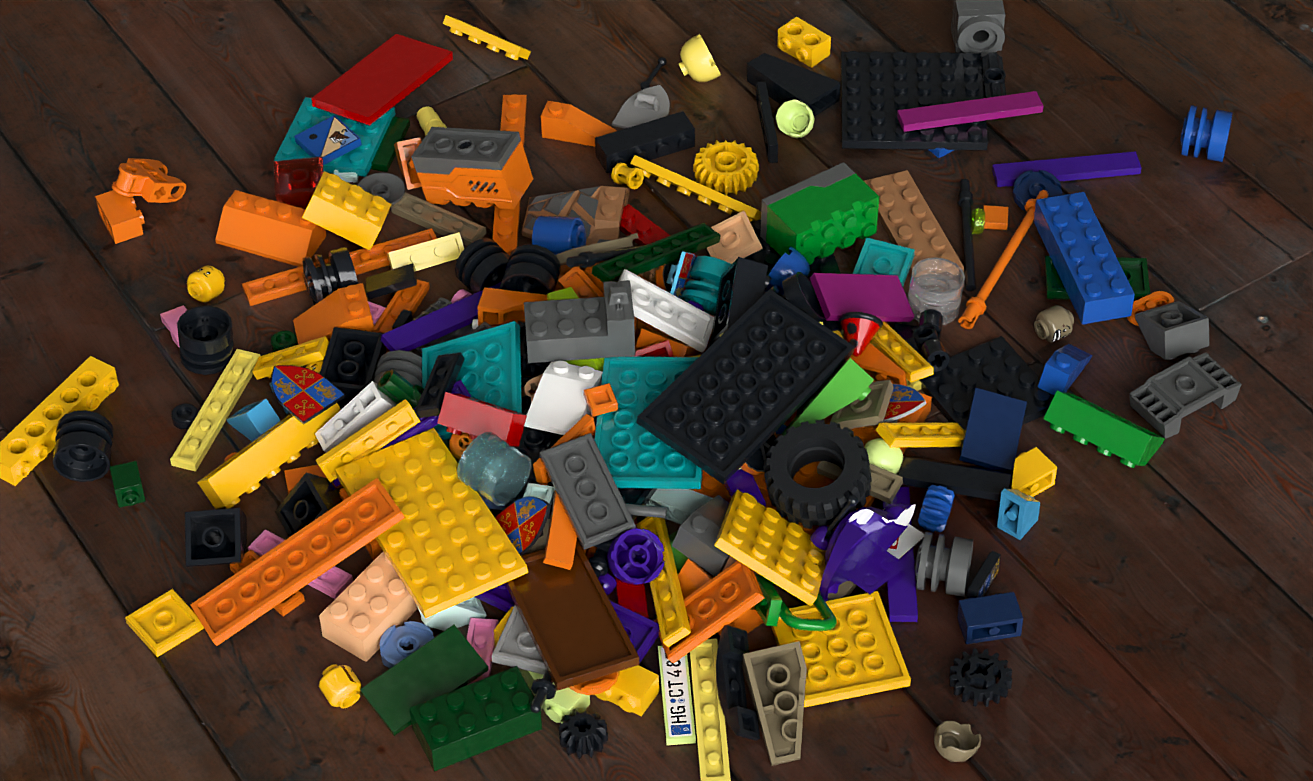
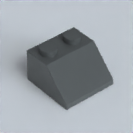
M1180 301L1135 314L1136 321L1150 350L1165 360L1175 359L1177 356L1185 353H1195L1199 349L1209 346V318Z

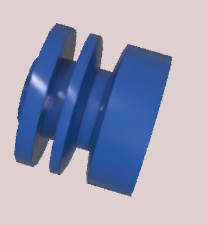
M1191 105L1190 111L1184 119L1180 140L1182 147L1181 155L1188 156L1190 146H1195V158H1198L1201 148H1206L1207 160L1223 162L1233 112L1216 110L1213 119L1210 120L1207 119V108L1203 107L1201 118L1196 117L1197 106Z

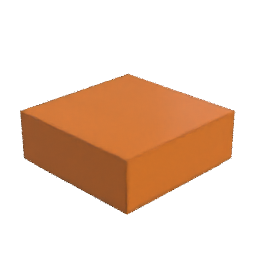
M984 205L982 229L1007 230L1008 207Z
M610 383L584 390L583 395L592 417L618 410V403Z

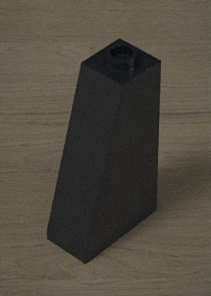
M766 53L747 63V82L756 87L757 82L765 81L768 96L780 105L786 101L799 100L812 109L815 117L840 101V82Z

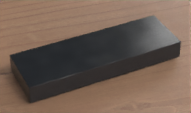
M461 352L439 355L415 409L418 418L440 414L445 392H452L465 360Z

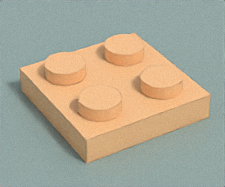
M745 211L710 227L721 235L719 243L707 247L710 257L732 264L738 257L745 258L763 249Z

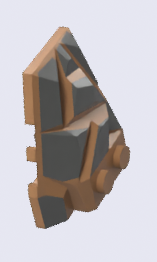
M599 186L577 191L529 197L522 236L532 239L534 223L539 216L579 217L582 220L586 231V246L620 239L623 208L628 204L630 188Z

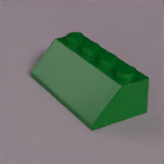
M1056 391L1044 417V420L1051 423L1049 426L1051 429L1063 434L1066 430L1074 434L1072 439L1084 445L1091 442L1097 445L1096 451L1109 457L1113 453L1121 457L1119 462L1131 468H1135L1136 465L1145 466L1165 440L1164 437L1073 393Z

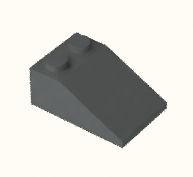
M720 495L697 508L680 525L672 543L675 549L714 577L722 572L730 555L714 546L729 506V502Z

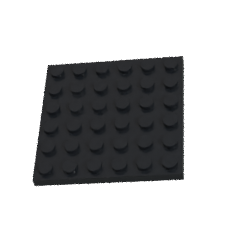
M841 52L842 148L987 150L986 120L903 132L897 118L898 110L983 99L984 86L981 53Z

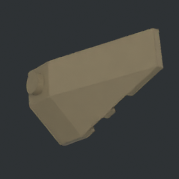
M800 641L743 654L742 666L755 711H757L758 723L771 766L800 760L807 672Z

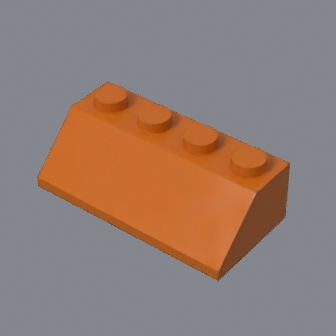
M235 190L223 207L215 241L217 244L301 267L303 266V258L308 256L312 258L327 235L326 229L302 218L306 209Z

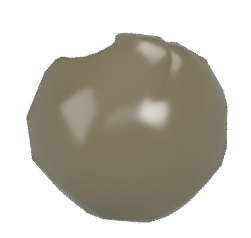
M944 721L934 732V744L939 754L948 761L965 762L979 749L981 735H974L970 724Z

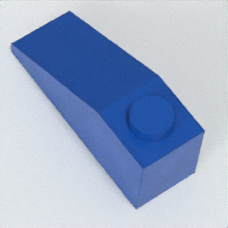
M1070 344L1056 350L1045 364L1038 388L1052 395H1055L1057 390L1067 392L1089 363L1092 355Z

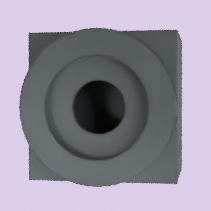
M953 0L954 9L952 11L951 31L955 52L981 53V57H984L988 52L1002 51V45L1005 41V10L1003 1Z

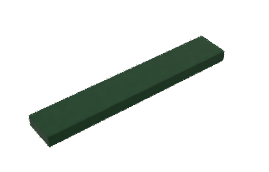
M702 223L594 265L592 274L602 282H618L624 269L635 275L642 274L679 259L682 251L694 253L720 242L721 235L705 223Z

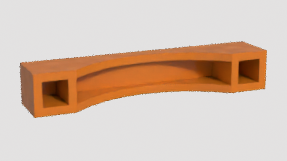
M484 287L478 304V326L483 322L488 323L492 327L513 321L524 323V302L547 301V295ZM634 316V326L636 333V329L638 326V318Z

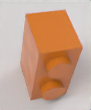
M114 190L95 196L99 215L115 244L143 235L142 224H145L141 210L136 211L137 207L133 197L123 196Z

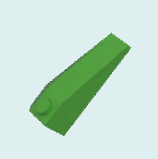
M849 358L818 388L815 395L802 408L803 412L799 413L781 434L783 436L786 435L788 428L792 426L795 428L800 427L802 422L808 421L809 424L816 423V420H823L857 399L862 401L872 390L868 386L874 379Z

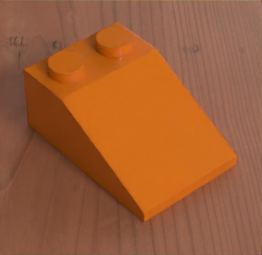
M363 283L337 289L293 320L298 344L324 336L330 342L334 327L375 332Z

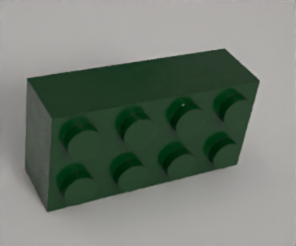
M517 666L409 708L412 729L434 772L541 730V711L538 713L531 711L530 705L534 696Z

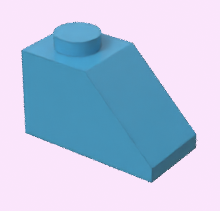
M267 399L248 404L226 419L232 427L251 441H254L281 421Z
M1004 488L1001 492L997 528L1021 540L1038 521L1040 502L1019 490Z

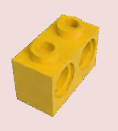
M795 17L778 29L777 47L812 68L830 55L831 37L802 19Z

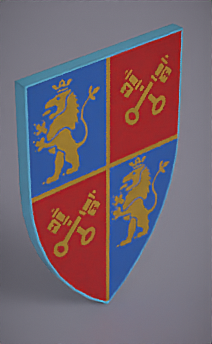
M682 251L679 264H671L666 283L671 284L670 293L680 298L682 291L686 289L685 283L689 280H694L690 276V270L696 258L694 254Z

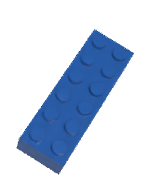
M1079 192L1037 199L1034 224L1082 325L1131 316L1135 296L1134 291L1085 193Z

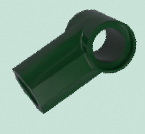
M393 369L386 371L377 384L378 389L395 403L399 404L406 399L412 409L418 405L424 390L417 384L413 386Z

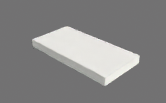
M624 269L619 281L630 280L634 316L703 353L708 345L713 329L714 317Z

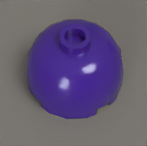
M637 528L626 530L614 538L608 549L607 560L609 568L613 575L624 583L639 585L651 582L659 576L664 567L665 561H663L662 553L664 552V547L659 538L649 530Z

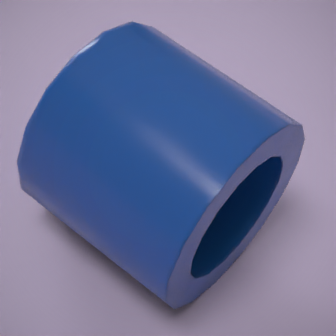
M539 216L533 227L532 245L547 248L555 255L573 248L586 246L584 224L579 217Z

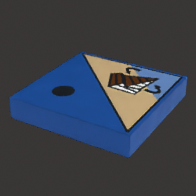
M335 115L294 136L295 142L320 166L362 145L361 139Z

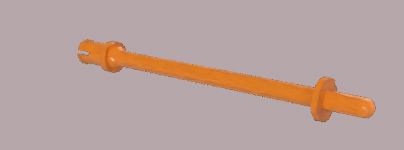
M1041 190L1036 199L1027 200L1025 205L1027 213L977 296L968 299L966 309L958 319L961 327L972 329L978 317L986 311L985 301L1034 221L1036 200L1048 198L1049 194L1046 190Z

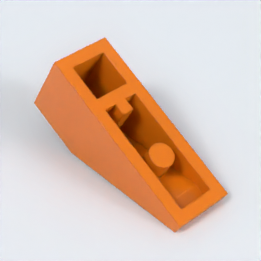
M547 101L541 114L542 138L595 147L596 137L617 131L571 104Z
M871 343L868 344L860 356L854 357L851 355L849 357L874 379L873 382L890 379L893 383L907 386L905 371Z

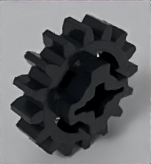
M973 649L972 655L964 651L962 652L961 659L955 658L953 666H950L949 686L954 687L955 696L963 695L962 702L964 703L971 699L975 707L978 705V702H983L984 706L988 707L990 700L998 704L1000 703V696L1006 698L1008 696V689H1011L1012 669L1007 668L1008 661H999L998 653H995L993 656L988 655V649H985L983 654H979L977 649ZM999 677L1000 681L996 684V678Z

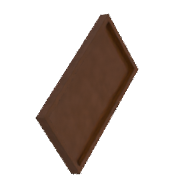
M578 540L576 541L573 565L570 570L543 563L545 549L521 556L527 564L528 573L506 582L505 585L557 691L639 665V656Z

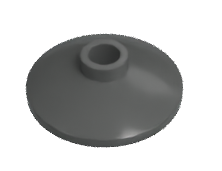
M390 173L368 175L357 185L374 196L384 198L387 202L391 203V206L399 202L405 193L403 181L398 176Z

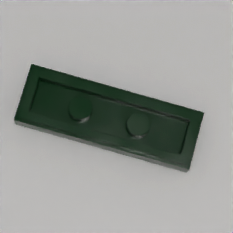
M393 116L370 169L388 172L396 155L394 144L403 141L410 127L409 119Z

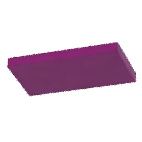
M813 273L810 277L826 321H839V317L848 312L872 314L880 318L882 322H911L915 317L898 275Z

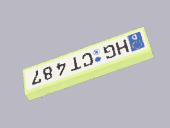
M658 646L666 744L696 743L687 654L675 663H672L667 659L663 646Z

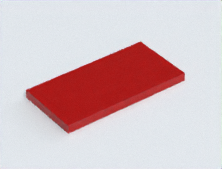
M395 34L312 97V106L370 126L453 60V52Z

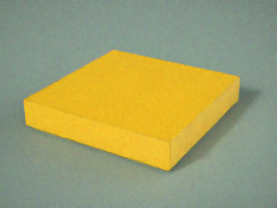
M174 589L169 590L125 617L129 627L156 657H159L204 629L195 612Z

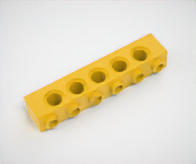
M90 356L0 442V479L16 486L54 449L56 444V427L58 421L65 414L84 410L92 412L97 409L100 403L119 386L115 367Z

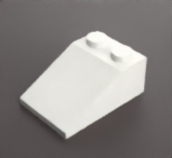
M565 361L551 362L542 375L528 410L524 426L565 435L586 414L591 415L583 395L584 390L600 386L603 371L594 370L588 366L571 365Z

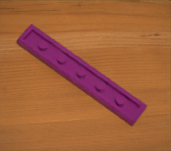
M1037 91L898 110L897 118L903 132L1041 113L1043 112V104Z

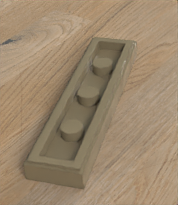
M406 192L399 202L391 206L393 214L427 229L432 228L434 232L443 236L460 232L463 245L466 246L482 239L486 234V227Z

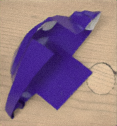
M889 504L884 510L874 507H862L849 513L840 521L830 536L825 551L826 568L820 585V593L825 602L828 600L829 593L836 594L839 585L849 580L871 594L907 566L887 552V550L908 527L916 504Z

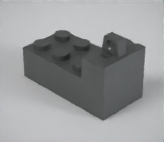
M630 280L603 282L604 297L524 302L528 363L635 356V326Z

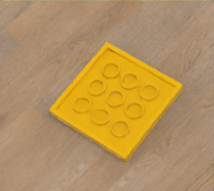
M737 489L730 500L714 546L809 606H812L817 599L826 567V550L817 548L810 539L811 535L804 532L800 525L788 522L776 510L769 507L766 508L758 503L752 495L742 493Z
M878 591L871 594L864 593L826 601L837 619L836 626L828 631L798 630L788 626L781 617L778 618L777 626H771L777 646L800 641L807 667L804 707L910 686L911 678ZM814 604L812 606L804 605L789 608L796 617L823 620Z

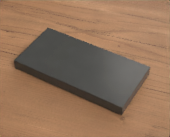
M591 433L540 452V459L584 550L613 539L626 530L636 529V525Z

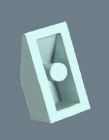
M475 597L427 618L424 617L417 606L425 626L442 631L447 630L452 625H455L457 628L468 625L470 618H485L487 616L480 600Z

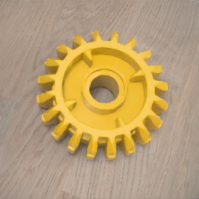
M726 139L722 143L716 140L714 145L707 143L706 148H700V152L696 154L693 164L696 182L719 193H725L726 196L728 193L737 195L739 190L745 192L747 187H752L759 171L756 153L752 152L751 147L746 148L744 143L737 144L736 140L732 143L727 142Z

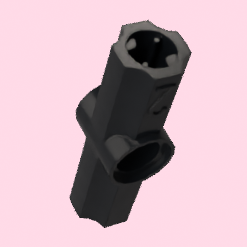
M988 52L986 56L982 57L985 98L1006 95V73L1003 70L1002 57L997 52Z

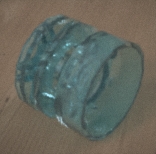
M485 432L475 438L464 451L458 464L457 475L461 482L471 487L474 491H479L484 498L496 506H503L515 498L525 486L532 467L531 459L515 447H509L506 441L500 439L493 432Z

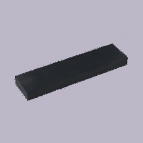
M757 82L756 103L767 159L769 163H778V141L766 82Z

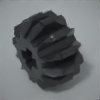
M575 709L573 716L565 715L563 723L558 728L561 747L566 748L568 756L577 753L579 760L583 754H587L592 758L594 751L602 753L603 744H606L608 741L607 723L601 719L598 712L590 715L588 709L584 713H579Z

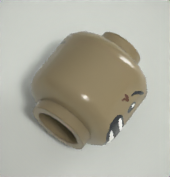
M1055 305L1037 314L1036 321L1034 322L1035 332L1040 339H1045L1051 343L1071 334L1074 317L1069 310Z

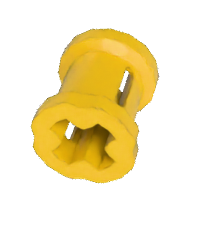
M620 162L612 169L611 178L614 183H624L629 188L635 190L643 183L644 173L640 168H629L627 164Z

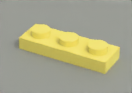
M460 232L389 252L387 256L391 270L413 263L416 271L458 259L464 250Z

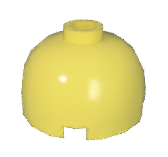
M700 34L685 42L680 52L682 62L678 63L684 76L689 74L697 82H708L721 76Z

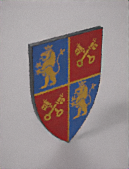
M293 365L274 366L272 372L273 393L278 402L303 425L345 398V394L324 376L311 369Z
M527 496L516 500L495 516V519L520 556L531 549L538 538L543 536V529L547 522L551 505L541 498Z

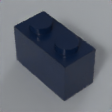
M1014 592L959 600L957 619L966 644L1021 636L1023 616Z

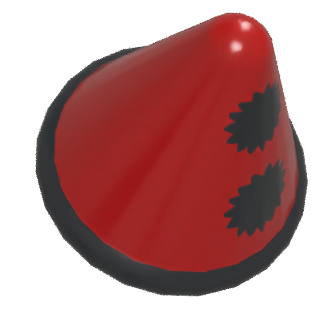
M848 312L839 317V323L842 325L847 342L855 346L854 353L852 354L854 357L862 354L875 334L883 326L880 318L868 313Z

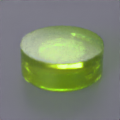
M974 209L972 213L973 234H981L985 225V211L983 209Z

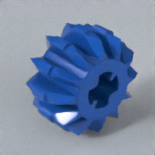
M940 485L928 487L919 514V526L932 532L941 533L945 530L955 497L952 490Z

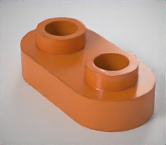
M1164 291L1153 292L1133 302L1132 315L1127 317L1130 323L1139 326L1135 314L1173 303L1174 298L1171 294Z

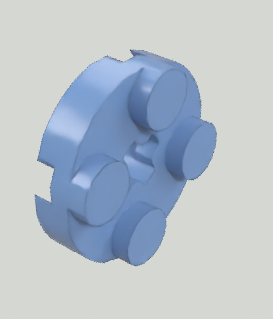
M415 621L404 622L405 626L396 628L394 625L388 628L383 633L379 643L383 665L389 669L434 639L432 630L425 626V624ZM410 644H413L412 650L406 651L402 648L403 646L408 647Z

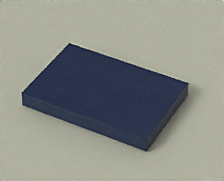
M975 388L959 460L989 469L1012 473L1027 402Z

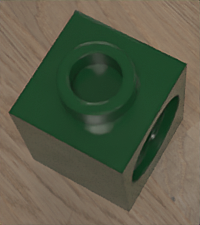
M137 461L110 466L119 508L146 502Z

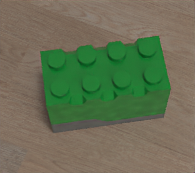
M843 162L762 199L760 236L781 257L784 253L790 255L789 248L793 247L811 265L815 257L821 259L833 254L836 247L840 249L850 247L856 238L863 240L877 233L879 195Z

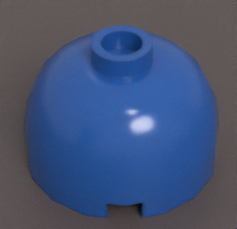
M790 247V255L784 253L768 276L771 279L766 290L771 289L774 285H778L783 289V280L796 272H801L808 277L810 268L807 259L795 248Z

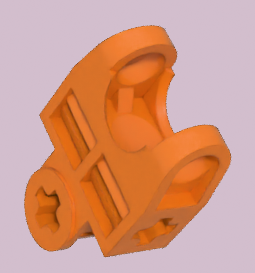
M128 158L127 163L119 165L118 169L120 172L118 178L112 184V189L118 194L127 197L142 196L147 202H175L181 199L186 192V184L181 179L168 176V168L161 161L151 159ZM180 186L176 193L171 194L174 187Z

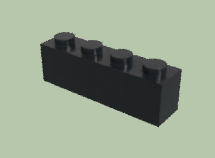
M684 111L596 137V157L606 173H611L616 164L620 162L627 164L628 167L633 166L630 163L634 155L650 161L695 147V128Z

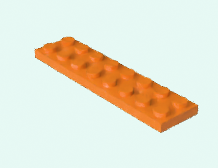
M376 478L190 604L213 643L218 646L403 520L405 516L378 478Z

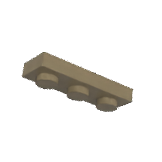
M820 461L817 466L818 474L832 480H836L843 471L836 464L827 461ZM870 464L872 477L870 496L891 504L903 484V477Z

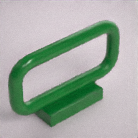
M755 574L765 599L756 604L754 608L766 626H777L779 617L788 626L798 630L828 631L836 626L837 619L820 593H818L817 599L813 604L823 620L799 618L791 613L773 586L774 583L762 575Z

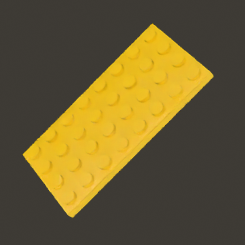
M434 428L335 469L336 476L348 496H351L378 478L405 516L403 520L375 539L425 618L528 573L527 564L476 489L468 486V477Z

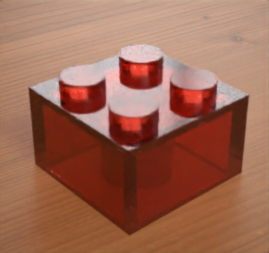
M323 156L274 161L276 201L306 209L325 171Z

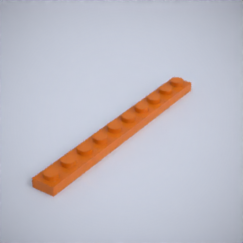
M503 95L500 131L519 132L524 147L527 95ZM521 199L515 209H500L495 205L492 239L509 255L518 247Z

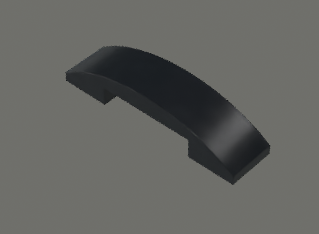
M726 625L723 627L720 635L716 659V682L720 705L727 723L737 736L757 741L760 739L757 711L747 708L742 667L743 654L749 653L747 631Z

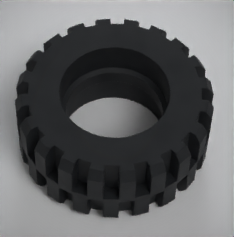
M816 420V423L809 424L806 421L800 423V427L795 428L792 426L788 428L786 435L780 434L774 440L775 446L769 447L766 453L767 459L764 460V477L772 505L776 507L777 512L782 517H788V522L796 524L800 522L803 528L812 529L813 526H827L831 524L846 505L848 496H857L858 503L855 506H851L842 519H844L849 513L856 511V508L860 509L865 505L866 497L870 495L871 491L870 482H872L869 457L862 440L858 436H854V432L849 428L844 427L841 429L840 424L835 422L825 424V420ZM827 461L843 469L841 475L833 483L820 488L804 487L793 480L795 474L802 467L812 462Z

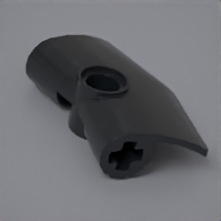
M934 309L925 310L920 316L919 326L894 323L893 330L933 366V373L943 370L949 364L950 357L940 341L943 316L939 311Z

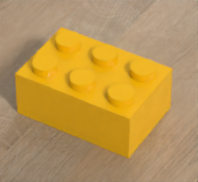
M324 171L302 218L371 250L386 219L391 203L380 196H374L364 191L360 186L341 180L335 174H329Z

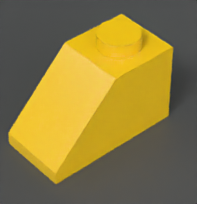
M1037 447L1028 452H1023L1015 458L1011 489L1019 490L1026 495L1034 497L1055 485L1057 466Z

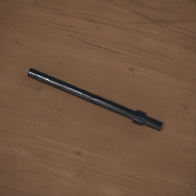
M962 179L960 181L958 204L961 207L965 285L966 290L972 292L976 289L971 214L973 194L970 192L969 180Z
M646 245L599 253L582 252L578 256L567 258L566 264L570 268L578 266L582 268L592 267L596 263L605 262Z

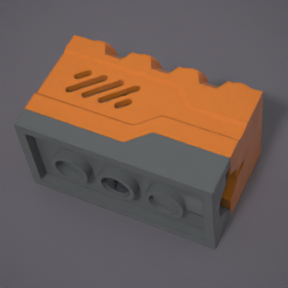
M431 127L411 156L418 178L421 181L426 201L431 204L445 205L452 201L457 206H468L474 203L477 207L488 208L495 204L500 209H515L533 180L520 134L514 131Z

